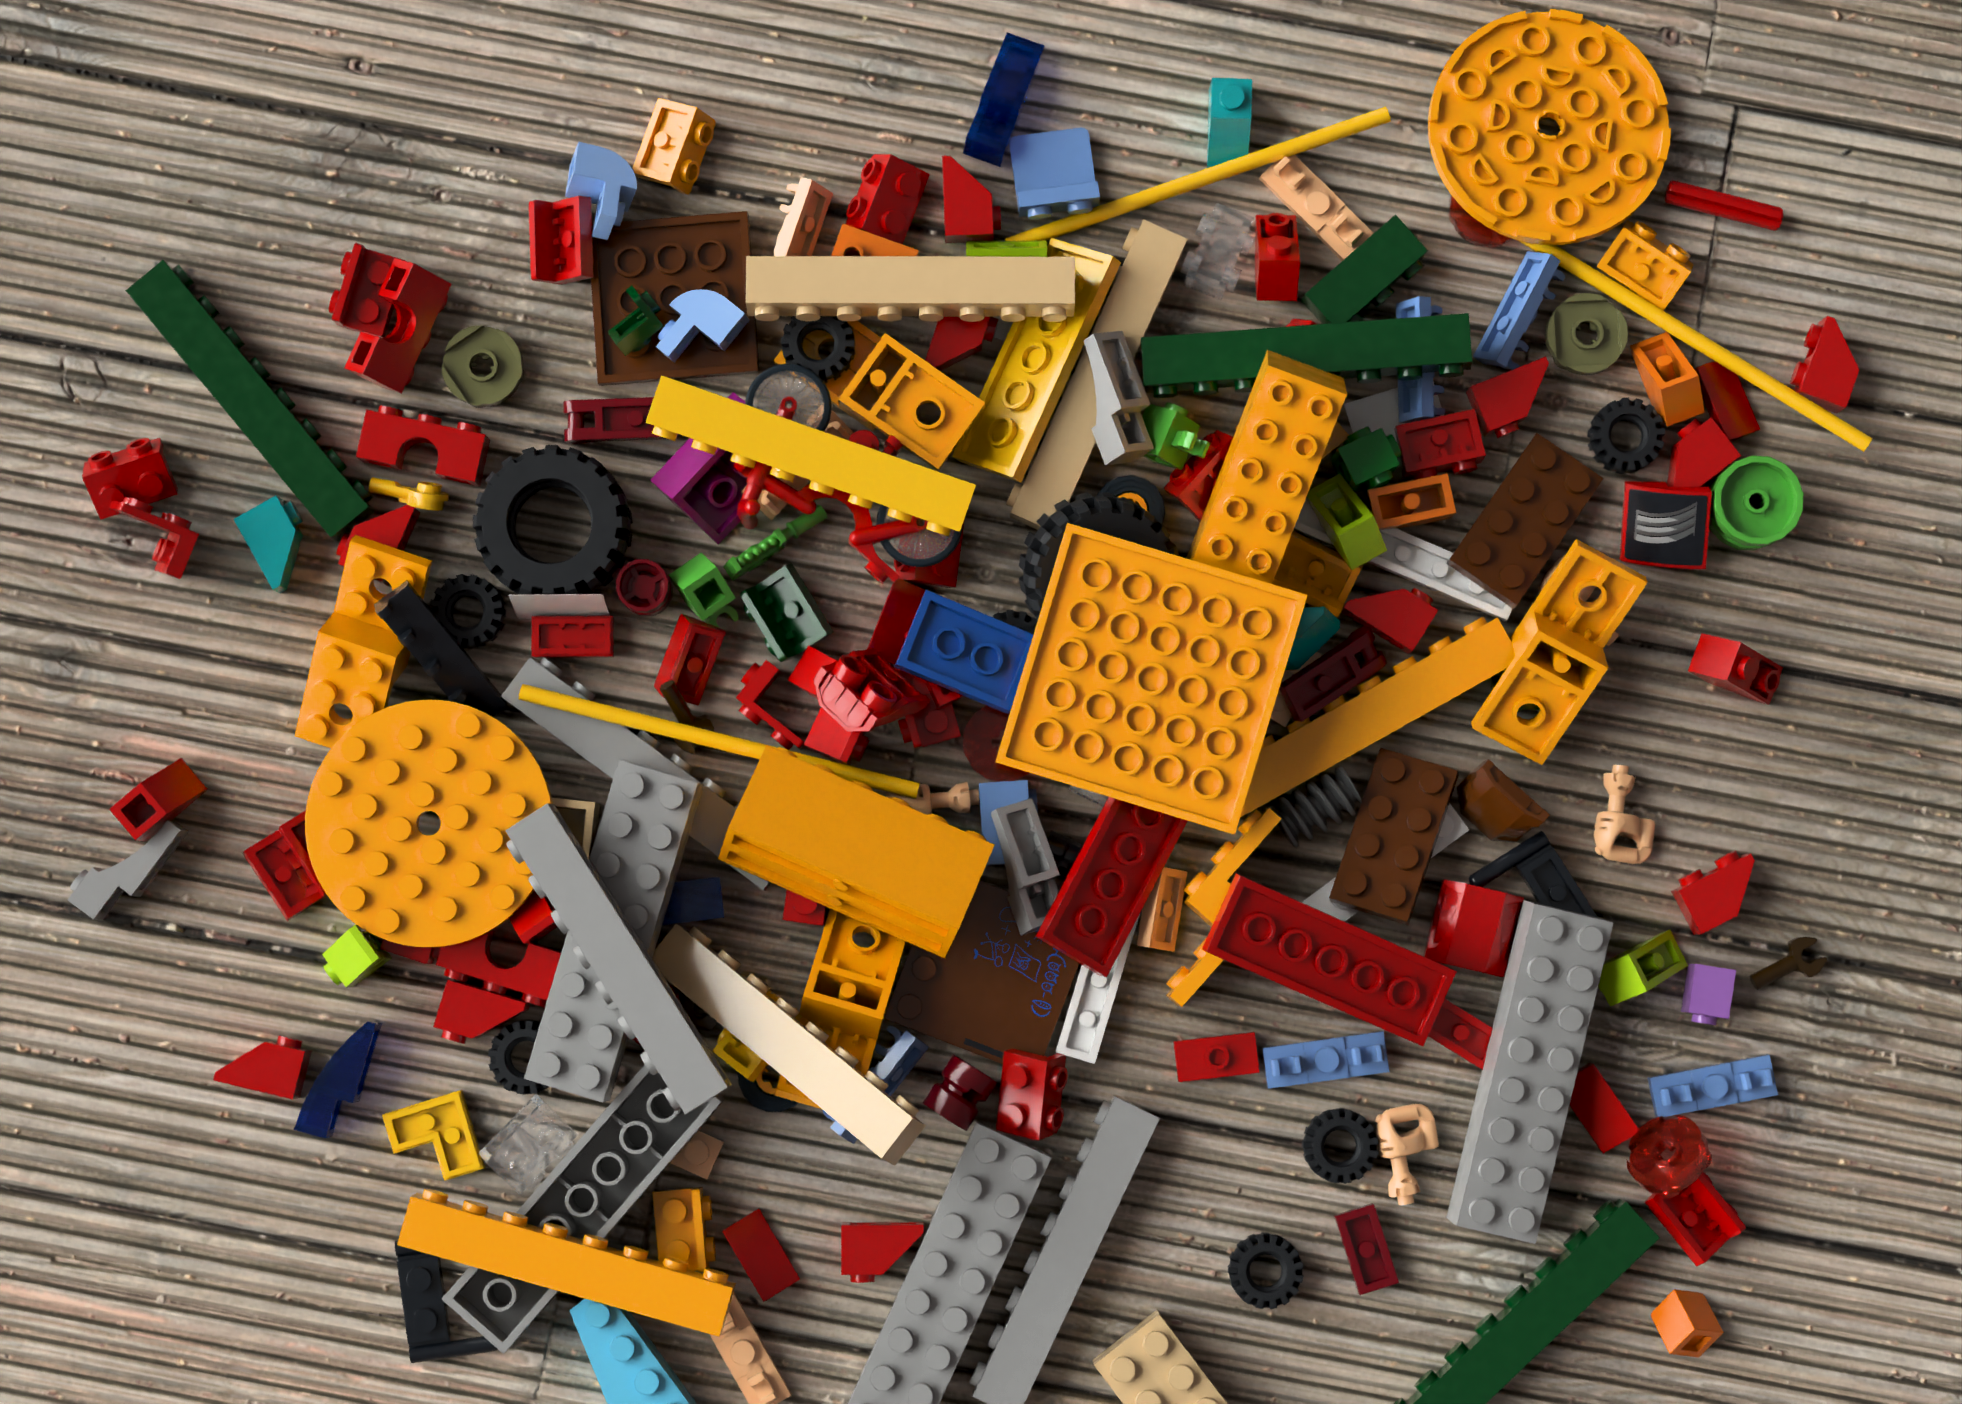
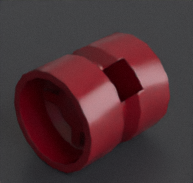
M636 559L627 563L620 570L616 578V591L619 599L631 612L639 616L652 617L660 614L669 606L673 597V585L669 576L658 563L649 559Z
M953 1054L941 1073L944 1079L943 1083L933 1085L923 1104L951 1123L967 1131L979 1112L976 1104L987 1100L997 1082Z

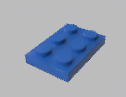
M926 590L894 667L1008 714L1013 705L1034 634Z

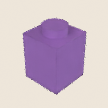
M1688 964L1681 1012L1692 1014L1691 1022L1716 1025L1717 1018L1729 1019L1736 970L1701 964Z

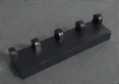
M407 580L374 604L376 614L387 623L397 635L401 644L407 647L422 665L426 674L432 677L446 694L449 701L468 705L492 717L508 706L507 701L501 697L496 687Z

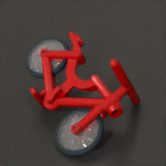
M780 364L763 371L752 382L745 400L746 405L821 431H825L832 411L831 397L822 379L808 368L795 364ZM858 430L848 439L879 451V441L871 431ZM890 435L884 443L883 447L885 449L882 452L896 457L901 452L903 444L893 435ZM757 461L754 469L738 463L733 465L737 471L747 478V486L737 507V515L745 528L754 529L758 525L756 515L761 508L758 499L762 490L770 492L807 515H811L816 511L817 505L815 500L821 498L837 499L849 508L854 517L855 530L849 535V544L869 561L864 568L882 584L887 578L894 584L900 576L878 557L873 544L881 542L886 552L900 563L913 567H927L946 559L955 550L962 535L963 524L960 532L951 530L948 537L926 529L928 521L912 516L911 522L908 523L888 516L889 507L880 505L876 525L873 526L869 509L848 502L849 493L834 489L832 496L810 489V484L798 491L775 476L770 475L772 467Z

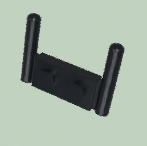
M1543 831L1536 833L1469 877L1470 885L1483 887L1516 866L1520 876L1539 904L1597 917Z
M398 1240L395 1241V1252L398 1260L397 1268L411 1363L497 1351L498 1349L484 1336L450 1340L447 1304L442 1300L445 1290L440 1257L398 1246Z

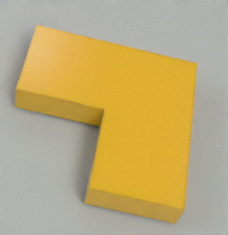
M462 1090L382 1114L393 1154L433 1142L444 1181L485 1168Z

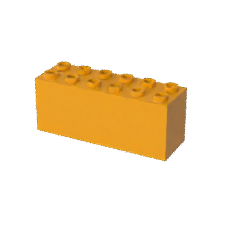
M1270 350L1266 351L1186 557L1187 559L1270 584L1273 583L1346 399L1347 391L1344 378Z
M766 745L728 826L718 860L945 958L960 928L995 844L988 842L983 835L975 831H963L949 825L947 820L935 814L926 815L912 809L902 799L896 797L887 798L880 795L863 782L848 781L835 775L833 770L824 765H812L800 760L788 749L781 747L773 748Z

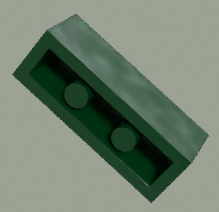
M1395 214L1306 292L1302 302L1322 324L1363 321L1365 319L1361 314L1363 310L1371 303L1378 308L1394 294L1395 291L1391 286L1401 277L1409 281L1425 266L1421 260L1428 250Z

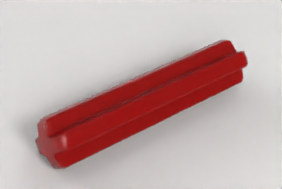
M1675 180L1669 182L1665 191V202L1668 204L1773 231L1780 228L1784 216L1783 209L1780 207Z

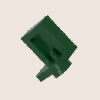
M632 285L626 291L638 308L608 331L610 337L625 356L631 351L636 352L644 348L651 341L652 335L663 327V324L655 315L661 311V308L647 290L640 295Z

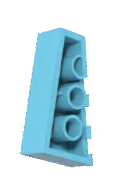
M585 1298L569 1310L607 1404H697L630 1311Z

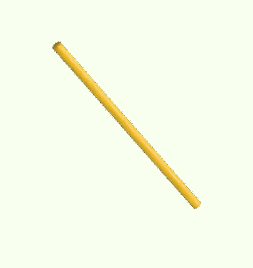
M1385 106L1096 206L1088 213L1073 214L1004 239L1005 241H1048L1051 238L1074 232L1282 160L1284 157H1290L1391 122L1390 115Z
M1519 241L1535 252L1552 254L1560 260L1558 266L1861 451L1864 452L1872 441V437L1557 245H1540Z
M522 684L519 693V700L758 760H760L766 744ZM791 751L798 759L812 765H824L833 770L835 775L848 781H860L874 789L914 799L917 798L920 786L918 782Z

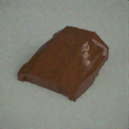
M1489 759L1483 761L1456 787L1460 813L1487 838L1493 841L1517 842L1531 829L1538 828L1550 816L1546 810L1541 808Z

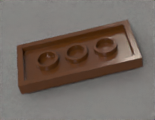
M1536 433L1446 564L1514 609L1604 478Z
M1380 748L1329 896L1330 902L1407 926L1409 925L1459 776L1458 770Z

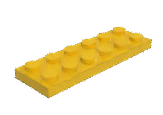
M1051 238L1047 246V257H1075L1074 317H1066L1065 320L1059 322L1044 321L1042 317H1025L1022 321L1012 323L979 396V399L984 401L986 405L958 443L952 457L962 463L1020 483L1024 478L1084 346L1083 340L1088 337L1121 264L1114 256Z

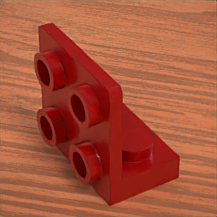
M124 497L123 502L112 501L109 506L110 509L169 532L167 539L160 538L154 550L152 560L157 562L154 570L167 576L181 579L199 536V533L189 530L192 522L170 513L163 512L161 518L152 515L153 506L131 497Z

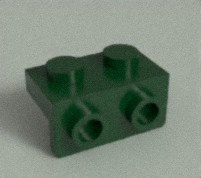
M792 563L783 566L756 586L747 588L740 593L746 614L752 621L757 623L765 636L764 641L767 649L780 662L798 657L805 652L808 646L813 647L834 632Z

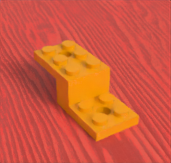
M847 321L854 334L855 355L854 359L850 362L849 369L847 371L844 370L840 374L841 377L836 380L834 378L828 379V383H825L831 397V403L871 431L877 428L888 437L893 435L903 444L904 448L939 471L986 403L888 334L884 333L881 338L860 322ZM812 331L804 338L803 351L812 359L822 360L819 357L821 345L829 341L834 342V339L826 331ZM782 349L774 359V363L777 365L786 364ZM788 372L821 395V392L814 383L807 382L803 377L800 379L794 372ZM925 403L935 404L941 412L939 420L931 425L921 423L916 416L917 410L921 405Z
M355 535L350 540L334 612L318 631L295 737L332 748L359 721L388 707L392 687L407 667L410 651L401 644L397 635L387 623L376 614L374 604L387 594L380 593L375 588L374 579H385L390 583L392 591L407 580L423 599L432 560ZM340 703L348 706L352 711L353 718L345 719L340 717L335 711L334 704Z
M1576 539L1510 637L1515 657L1471 721L1472 729L1543 765L1609 667L1603 648L1647 585L1646 576ZM1587 586H1596L1601 590L1600 596L1592 602L1582 601L1578 595ZM1532 703L1540 708L1539 713L1531 719H1523L1517 715L1518 709L1524 704Z
M1270 808L1262 813L1258 810L1252 811L1237 828L1242 833L1241 837L1234 844L1228 840L1212 856L1210 860L1215 866L1207 875L1202 871L1199 872L1183 889L1188 894L1183 903L1211 928L1231 885L1227 880L1281 820ZM1207 937L1193 952L1198 958L1189 969L1181 966L1166 983L1171 988L1166 996L1179 1007H1183L1224 960L1202 950Z
M830 909L802 997L799 1012L802 1017L799 1021L804 1026L811 1021L829 1035L825 1043L834 1050L840 1045L859 1060L855 1067L866 1075L882 1027L906 941ZM865 932L874 938L875 943L870 947H860L855 944L852 937L856 933ZM780 1074L775 1096L821 1109Z

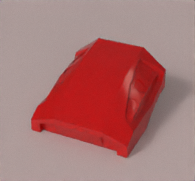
M876 649L857 650L847 655H842L836 662L821 666L813 679L819 706L846 731L870 732L875 727L921 711L930 701L926 695H922L886 662Z
M1443 879L1431 919L1423 956L1438 963L1503 978L1516 922L1524 898L1501 891Z

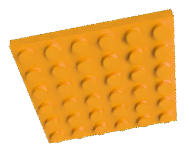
M1067 523L995 762L1235 835L1308 595Z

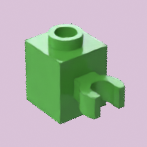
M1166 402L1164 407L1153 404L1146 407L1142 418L1154 449L1143 457L1153 463L1182 470L1188 454L1204 458L1210 443L1197 438L1200 425L1187 417L1189 411L1170 402Z
M702 553L668 575L686 605L702 621L705 620L706 623L720 628L716 620L721 613H727L734 622L739 619L737 611L729 604L736 599L735 595L718 568Z

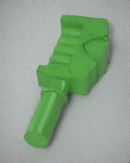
M818 504L813 514H802L793 521L787 522V528L781 531L780 528H777L759 544L749 547L737 557L733 556L723 567L732 581L766 563L769 558L785 548L784 546L790 538L798 539L801 534L827 518L825 510Z

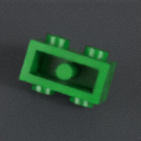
M1369 426L1347 436L1348 440L1343 442L1344 446L1338 448L1330 459L1337 475L1340 473L1353 491L1356 492L1362 488H1365L1367 491L1389 484V480L1394 478L1392 473L1400 465L1397 458L1402 456L1392 434L1386 436L1382 428L1371 432Z

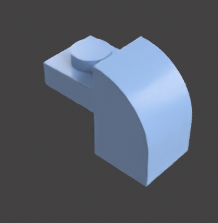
M578 141L569 167L565 197H591V203L596 204L592 237L608 240L613 225L620 227L624 211L628 212L637 190L636 176L629 163L617 153L603 147Z
M704 289L691 290L676 297L669 304L680 317L677 321L670 320L662 328L658 335L660 342L656 347L675 363L696 335L701 332L725 351L750 319L742 310L717 292Z

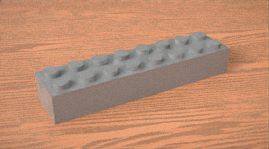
M619 760L589 860L651 958H653L704 784ZM568 931L524 1079L603 1103L611 1099L629 1038L618 1022V1018L622 1017L619 1009L614 1002L608 1005L597 990L595 983L600 980L593 968L585 969L576 957L573 948L577 946V943Z
M1523 900L1446 1216L1456 1226L1536 1244L1613 922Z
M644 1064L516 1213L528 1217L527 1224L543 1228L544 1223H552L568 1228V1236L583 1240L584 1234H590L605 1239L723 1103L725 1098L718 1094L686 1115L681 1108L675 1111L663 1093V1089L667 1087L659 1073L653 1076ZM469 1266L443 1296L442 1300L504 1354L559 1291Z
M976 1121L847 1404H940L1052 1158L1050 1154Z

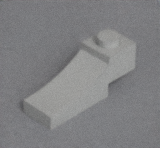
M1123 331L1094 333L1083 340L1092 368L1096 393V426L1091 428L1105 466L1135 462L1154 449L1140 413L1150 403Z
M1031 798L997 808L991 812L1007 872L1010 893L1007 899L1021 936L1040 929L1059 892L1054 879L1060 874L1033 799Z
M167 820L162 828L143 847L120 863L105 870L92 867L89 872L86 869L83 870L70 886V889L74 892L68 898V901L93 920H103L124 891L130 896L141 897L189 831L179 823Z

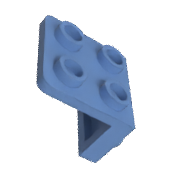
M1080 127L1018 135L1011 138L1009 147L1019 217L1028 216V219L1037 220L1051 217L1052 213L1068 211L1069 214H1083L1092 211L1093 207L1099 206L1098 181H1095L1090 137L1087 129Z

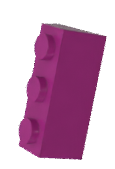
M734 392L728 397L745 404V401ZM689 438L650 481L719 545L740 522L737 515V507L743 495L741 491L747 485V478L733 467L735 462L730 461L733 453L717 448L715 455L695 449L691 447L694 439Z

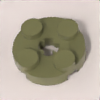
M1580 293L1566 299L1554 309L1545 329L1546 346L1553 357L1554 363L1557 367L1577 375H1594L1606 370L1618 360L1628 340V326L1622 312L1608 302L1607 298L1594 293ZM1588 324L1591 331L1597 332V340L1591 339V345L1583 344L1582 339H1577L1576 330H1581L1579 325Z
M471 326L458 332L447 344L442 365L443 379L447 387L458 399L473 407H492L503 403L516 392L524 378L522 353L515 341L502 330L492 327ZM481 356L484 360H489L490 358L493 360L494 367H490L492 372L489 375L484 376L482 373L473 374L472 367H477L473 362L477 357Z

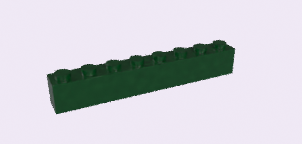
M162 260L125 291L330 538L339 542L345 533H350L355 525L362 523L375 512L368 504L373 498L372 495L358 479L351 483L342 471L347 468L344 461L332 448L327 453L317 442L322 437L319 431L307 418L301 422L291 411L296 406L294 401L281 387L274 391L265 380L271 375L256 356L251 360L245 356L240 350L245 345L244 341L230 325L226 329L220 326L215 320V317L220 313L205 295L198 299L189 287L194 284V281L179 264L172 268L167 262Z
M1469 313L1141 337L1144 389L1146 393H1153L1154 398L1178 396L1177 391L1194 390L1195 395H1213L1218 393V388L1234 387L1235 392H1251L1267 350L1344 379L1357 378V383L1362 384L1382 381L1381 376L1398 375V380L1402 381L1417 380L1423 378L1422 373L1439 372V377L1443 378L1459 377L1464 375V370H1471L1472 365Z
M1620 1199L1615 1203L1611 1200L1607 1201L1594 1213L1593 1217L1596 1221L1585 1232L1582 1228H1579L1566 1239L1563 1245L1567 1249L1555 1260L1552 1256L1544 1260L1533 1272L1537 1277L1526 1288L1521 1284L1511 1291L1504 1299L1507 1306L1496 1316L1493 1313L1485 1316L1474 1328L1477 1334L1466 1345L1460 1341L1452 1347L1444 1357L1447 1363L1436 1373L1432 1369L1429 1370L1416 1382L1414 1387L1417 1391L1407 1401L1400 1398L1394 1404H1486L1660 1237L1626 1201Z

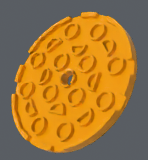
M1550 9L1549 12L1532 13L1520 11L1506 15L1488 23L1469 36L1454 51L1445 64L1434 88L1428 114V138L1431 154L1436 169L1452 197L1474 219L1493 231L1518 241L1540 245H1565L1589 240L1607 233L1633 215L1652 192L1661 175L1669 152L1671 128H1669L1666 108L1668 102L1663 86L1655 70L1642 52L1614 28L1608 25L1603 27L1583 18V14ZM1544 118L1554 119L1559 125V134L1557 136H1550L1540 133L1539 121Z
M416 700L403 702L377 711L359 721L333 745L325 756L314 777L307 799L305 814L307 850L316 877L327 896L348 919L360 928L384 940L406 946L444 947L471 941L502 925L525 904L534 892L528 880L533 874L525 861L519 864L510 853L506 842L511 839L505 830L545 804H553L548 782H546L534 754L524 741L501 721L483 711L451 701ZM426 812H435L441 820V826L435 834L425 835L419 828V818Z

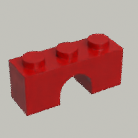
M394 258L378 295L393 304L397 313L396 325L393 331L383 338L360 332L344 369L384 389L402 394L404 387L413 378L414 366L421 350L430 341L431 328L437 315L446 306L448 291L452 284L414 263Z
M379 406L378 412L366 409L356 457L361 462L402 470L407 451L416 444L429 443L434 445L438 452V462L435 471L438 477L473 486H481L490 445V439L485 434H481L482 427L458 422L457 428L441 425V418L425 414H418L417 420L402 417V410L387 406Z
M491 930L471 941L441 947L435 965L446 968L444 976L462 982H467L469 976L484 980L482 988L506 995L508 988L523 993L522 1001L540 1007H545L561 955L560 951L529 943L525 956L518 965L509 969L503 968L491 956L490 946L495 930Z

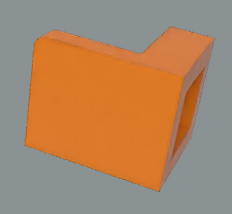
M1674 1289L1651 1313V1318L1667 1350L1673 1355L1699 1358L1724 1333L1706 1297L1699 1292Z

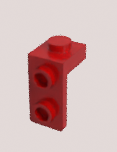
M767 660L761 666L755 662L741 679L745 687L736 697L743 704L738 711L755 725H758L763 720L775 729L770 736L784 748L790 750L795 745L802 750L805 742L756 704L781 672Z

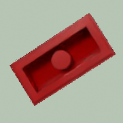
M1715 361L1694 368L1699 375L1702 399L1707 411L1730 442L1760 430L1737 374Z
M898 578L892 584L867 649H876L886 662L895 665L905 641L904 634L909 631L926 590Z
M680 614L654 683V688L659 694L664 697L659 689L660 686L667 681L673 680L686 703L699 706L726 631L691 616Z
M1588 1063L1580 1068L1577 1072L1569 1106L1597 1147L1604 1154L1633 1137L1640 1130L1593 1063Z
M759 1208L723 1229L724 1236L763 1302L800 1280L798 1273Z

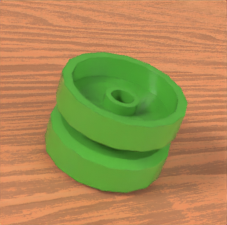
M1750 456L1735 461L1721 471L1709 485L1712 491L1709 529L1722 543L1737 550H1757L1781 540L1796 527L1803 512L1804 493L1798 477L1786 464L1772 457ZM1750 497H1753L1757 501V503L1754 505V507H1756L1757 509L1753 508L1750 505Z

